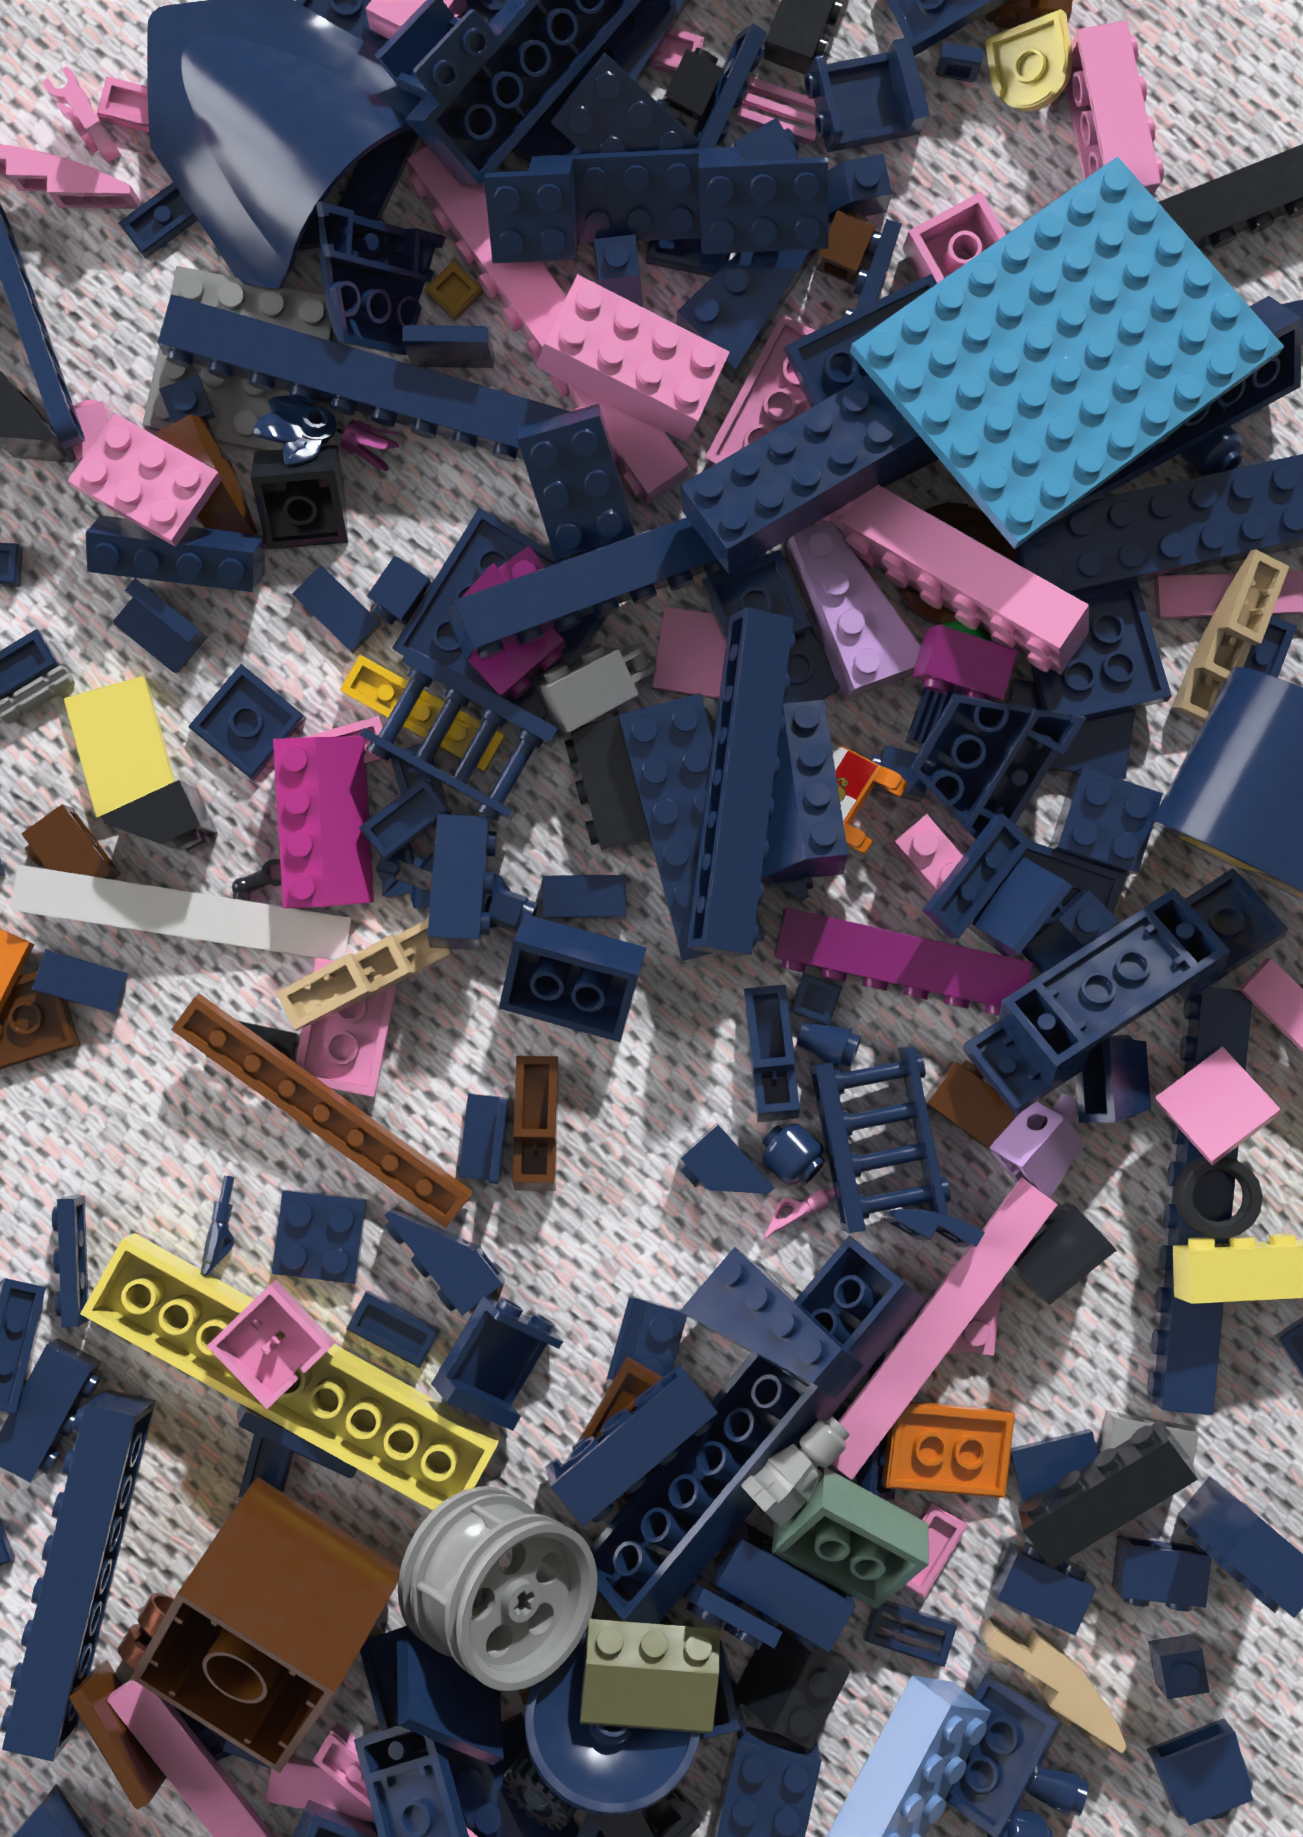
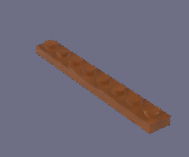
M200 993L193 998L171 1030L443 1227L446 1228L471 1197L472 1190Z

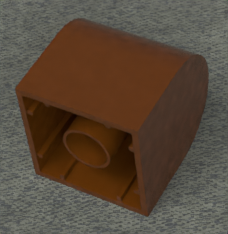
M257 1477L178 1591L130 1678L280 1773L337 1692L392 1595L399 1580L401 1567Z

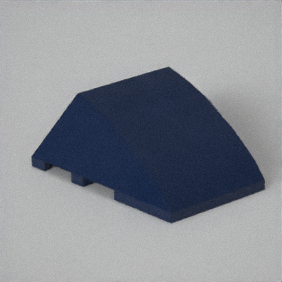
M316 202L319 221L320 264L325 301L332 328L339 343L396 355H407L403 344V326L417 325L422 310L419 299L425 282H431L434 271L430 269L435 248L443 247L446 236L418 228L405 229L354 215V211L325 202Z
M953 694L912 762L910 769L975 840L994 815L1004 814L1019 828L1016 822L1057 755L1059 753L1065 754L1086 718L1084 716Z

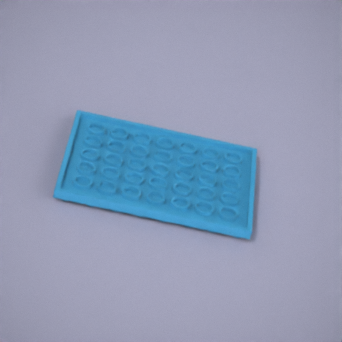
M1117 156L852 343L850 353L1015 549L1276 357L1284 346Z

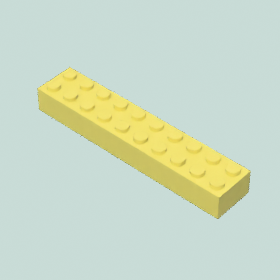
M136 1233L122 1238L81 1311V1315L432 1511L451 1496L476 1486L498 1445L500 1436L336 1344L305 1373L300 1369L305 1364L303 1363L294 1372L299 1377L298 1380L266 1409L207 1347L254 1299L210 1274L206 1276L201 1275V1269ZM281 1330L277 1333L282 1340L286 1337Z

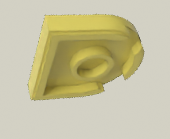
M1060 9L984 39L993 90L1010 107L1025 112L1042 109L1055 101L1067 86L1072 73L1073 56L1070 50L1071 42L1067 15L1063 10Z

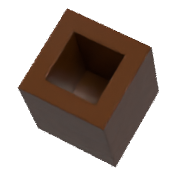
M837 210L828 231V249L820 250L815 270L853 285L876 226L870 224L868 219L859 213H843Z

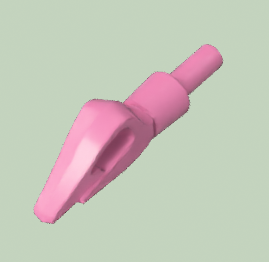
M833 1187L824 1192L819 1189L805 1198L804 1201L791 1197L782 1199L776 1206L773 1218L764 1235L765 1239L805 1216L829 1206V1200L835 1198ZM786 1205L793 1207V1212L786 1219L782 1217L778 1219L780 1212Z

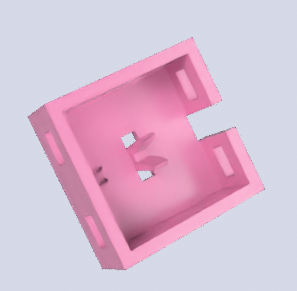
M275 1280L223 1329L207 1347L256 1399L268 1409L298 1380L299 1377L294 1372L303 1363L305 1364L300 1369L305 1373L336 1342L284 1287ZM280 1330L286 1335L283 1340L277 1335Z

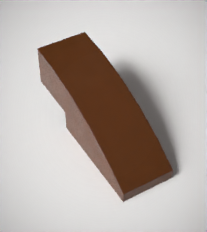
M190 414L157 431L158 437L161 440L218 471L222 477L221 482L197 515L203 526L208 529L258 535L230 460L222 458L208 419Z
M516 1056L514 1190L556 1191L558 1056Z

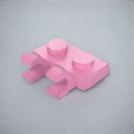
M64 67L62 69L68 79L66 86L63 88H55L48 78L43 80L47 92L56 101L57 107L63 116L71 121L91 154L99 150L107 163L121 155L92 109L90 99L80 87L79 81L70 68Z

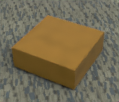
M453 260L425 288V292L455 322L483 294V289Z

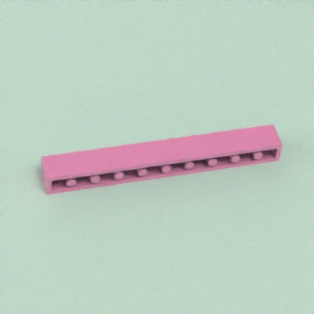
M425 146L407 158L409 176L406 180L410 189L419 200L425 198L432 207L430 214L437 227L443 233L449 231L456 241L454 248L465 265L468 266L471 263L480 274L478 281L482 289L490 299L495 296L504 307L501 312L507 324L514 332L520 329L528 340L525 343L526 348L537 363L544 342L567 296L541 261L492 263L485 184L483 183L482 186L460 184L433 152ZM553 375L549 377L556 392L562 398L568 396L576 408L573 411L595 404L600 405L616 463L624 473L621 477L622 482L634 498L639 495L647 505L687 476L688 463L664 431Z

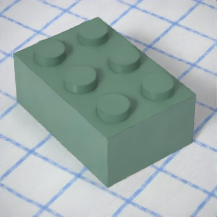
M822 1468L820 1470L822 1476L809 1502L807 1501L782 1527H779L773 1521L772 1554L877 1609L929 1565L928 1523L835 1472Z

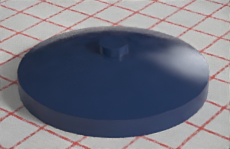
M585 1633L574 1651L558 1669L544 1680L531 1686L525 1711V1738L528 1752L536 1771L547 1787L574 1808L594 1815L608 1817L635 1814L656 1805L678 1786L693 1761L700 1733L580 1724Z

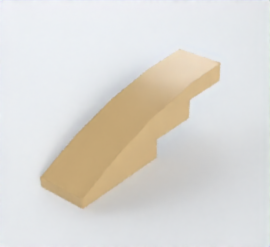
M1256 549L1250 551L1207 625L1171 708L1202 723L1204 722L1233 667H1244L1251 645L1262 643L1287 575L1288 565Z
M428 918L396 936L389 935L356 954L349 953L276 992L293 1029L297 1031L453 956L454 952L452 949L430 948L427 937Z

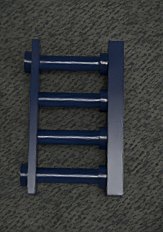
M409 646L401 662L410 670L407 674L410 680L379 735L363 728L360 736L369 742L366 750L386 761H389L391 755L473 799L480 803L476 810L496 822H499L502 816L511 821L515 813L503 804L534 749H539L542 743L552 748L560 734L558 728ZM433 682L447 690L444 694V697L447 699L414 756L393 743L425 687L429 688ZM471 703L483 710L480 716L483 718V721L453 775L450 776L430 765L461 707L466 709L467 705ZM505 723L520 730L517 736L520 741L488 797L468 786L467 783L498 727L503 729Z
M914 1046L898 1048L900 1058L898 1062L841 1073L839 1069L834 1070L833 1063L825 1062L809 1066L841 1229L849 1234L865 1231L864 1219H868L871 1213L924 1202L929 1203L931 1212L948 1213L946 1202L951 1200L950 1188L947 1179L940 1176L921 1078L926 1076L925 1064L920 1053L916 1054ZM904 1078L908 1103L849 1114L848 1111H842L839 1095L844 1094L845 1089ZM912 1119L917 1144L857 1156L856 1152H850L847 1136L853 1135V1131ZM920 1160L925 1185L869 1197L858 1193L856 1178L861 1177V1172Z

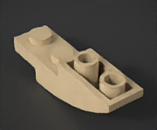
M988 1619L980 1632L988 1646L986 1652L1006 1666L1012 1661L1023 1669L1021 1674L1037 1687L1043 1689L1047 1684L1042 1694L1050 1706L1048 1712L1062 1721L1064 1725L1070 1727L1074 1722L1085 1729L1084 1735L1101 1749L1106 1750L1110 1745L1123 1754L1127 1745L1116 1720L1099 1692L1071 1657L1034 1627L1026 1640L1023 1641Z

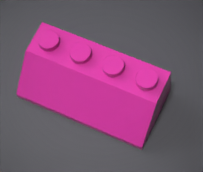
M361 736L273 739L283 909L373 903L371 843L359 829L361 825L369 820L366 763H364V755L366 754L365 739Z

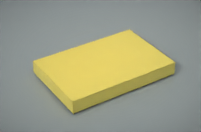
M145 676L64 698L96 818L101 819L102 815L176 781L149 683Z

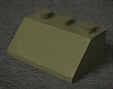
M589 1619L585 1640L580 1724L712 1734L719 1677L720 1629Z

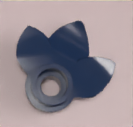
M288 395L268 399L271 412L261 416L253 431L256 437L284 443L285 466L291 467L305 464L318 457L321 446L329 442L334 436L337 423L335 416L328 409L321 406H308L305 402L298 401Z

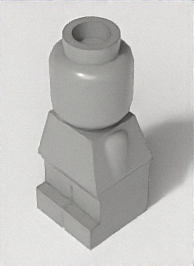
M833 1416L826 1422L819 1420L801 1437L799 1441L800 1449L792 1444L770 1457L766 1465L755 1476L751 1474L741 1486L779 1527H782L807 1501L809 1502L822 1476V1473L817 1468L819 1466L827 1468L846 1449L844 1441L850 1434Z

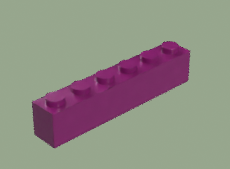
M791 908L783 910L773 958L782 960L781 968L805 973L806 966L823 969L821 977L846 982L847 974L864 978L862 986L887 991L889 983L904 987L903 995L928 1000L929 993L945 996L944 1004L968 1009L970 1002L986 1005L984 1013L996 1016L1000 1014L1002 1000L1029 983L1033 962Z

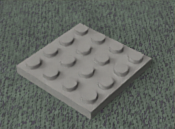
M176 266L170 296L173 294L332 341L333 328L328 314L325 295L286 287L273 289L243 284L236 277ZM159 347L142 424L145 429L159 431L172 424L159 388L198 374L202 379L216 418L208 420L216 443L254 451L281 450L284 448V443L256 437L253 431L261 416L271 412L268 399L283 395L290 396L289 391L275 387L272 392L263 391L251 386L248 383V379L234 375L231 380L222 379L210 374L207 371V367L193 363L191 368L175 365L166 360L167 356L163 355ZM315 399L314 403L306 404L308 406H318L319 400Z

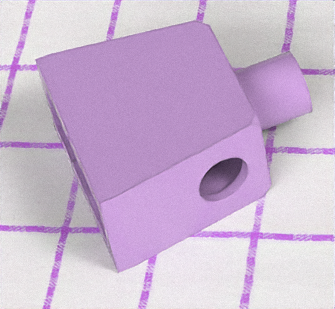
M1062 1094L1052 1109L1039 1102H1035L1023 1110L990 1146V1150L1016 1183L1020 1178H1023L1047 1197H1052L1082 1148V1140L1072 1127V1124L1078 1117L1077 1101L1066 1094Z

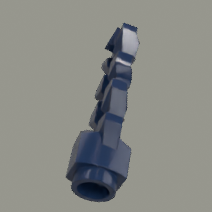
M409 844L387 862L380 856L376 872L382 882V896L394 898L410 894L413 908L420 910L429 909L430 891L397 880L395 877L400 872L401 862L433 873L434 852L422 860L411 844ZM494 873L493 896L487 898L484 912H491L490 930L500 927L517 933L524 914L536 916L539 904L529 900L527 896L511 891L503 876Z

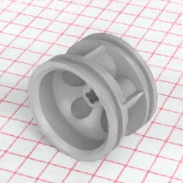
M489 1486L463 1490L446 1499L427 1516L408 1545L401 1564L398 1580L399 1607L409 1630L437 1652L453 1657L463 1670L481 1683L500 1691H516L535 1685L551 1675L565 1662L578 1645L588 1626L597 1593L595 1559L590 1547L582 1536L551 1517L537 1514L527 1503L508 1492ZM512 1549V1560L509 1567H499L500 1558ZM482 1588V1596L485 1602L473 1609L477 1593Z

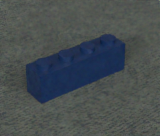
M102 515L85 532L87 572L254 592L265 572V535L190 526L175 547L126 518Z

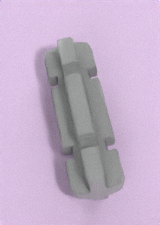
M64 666L54 668L48 672L47 678L41 676L14 692L13 698L7 696L0 700V718L8 724L23 717L22 712L26 711L29 713L55 698L57 691L63 693L73 687L75 684L73 676Z

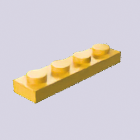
M359 655L342 684L340 692L388 718L408 681L368 658ZM423 690L403 727L425 739L445 701ZM460 710L440 748L462 759L482 722ZM496 731L476 767L477 769L486 773L506 738L504 734Z

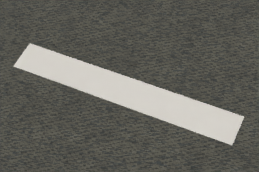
M18 864L10 909L12 911L334 961L346 954L351 917L294 908L283 909L282 906Z

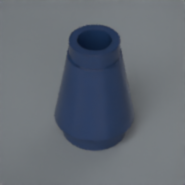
M804 1022L796 1045L803 1047L805 1050L829 1063H833L838 1068L841 1065L851 1068L859 1048L861 1036L852 1033L853 1029Z
M1040 1767L1026 1793H1029L1066 1817H1069L1070 1814L1080 1817L1086 1802L1089 1782L1079 1779V1774Z

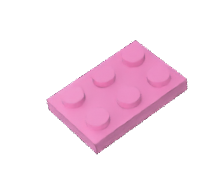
M114 413L67 481L72 488L176 547L221 482L222 477L213 468Z
M317 957L314 972L334 962V960ZM399 983L302 1028L295 1063L331 1089L375 1097L377 1095Z

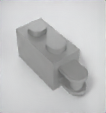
M645 643L633 644L622 651L597 644L580 652V660L568 666L566 663L558 664L544 672L545 678L533 685L551 724L557 727L559 731L569 733L639 695L634 683L656 670L654 663H649L644 653L647 650ZM629 660L633 667V670L630 672L625 664Z

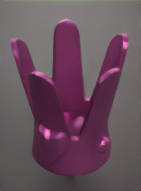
M354 419L348 423L345 430L336 429L338 433L343 434L340 445L341 450L347 451L350 455H359L380 471L381 469L384 471L389 470L386 462L368 450L365 445L383 450L399 448L397 442L372 433L380 432L396 435L399 433L398 431L372 428L371 425Z

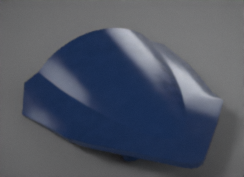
M205 0L162 6L151 13L147 26V91L151 149L234 276L239 278L243 284L281 289L294 266L298 248L305 231L317 211L316 202H323L337 182L367 153L388 139L412 130L405 119L423 98L398 87L374 55L379 50L378 48L332 24L294 0Z

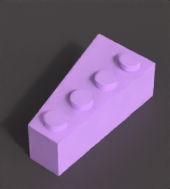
M832 521L802 530L792 536L784 547V551L807 609L810 611L824 645L823 649L836 681L838 680L844 700L912 676L920 652V644Z

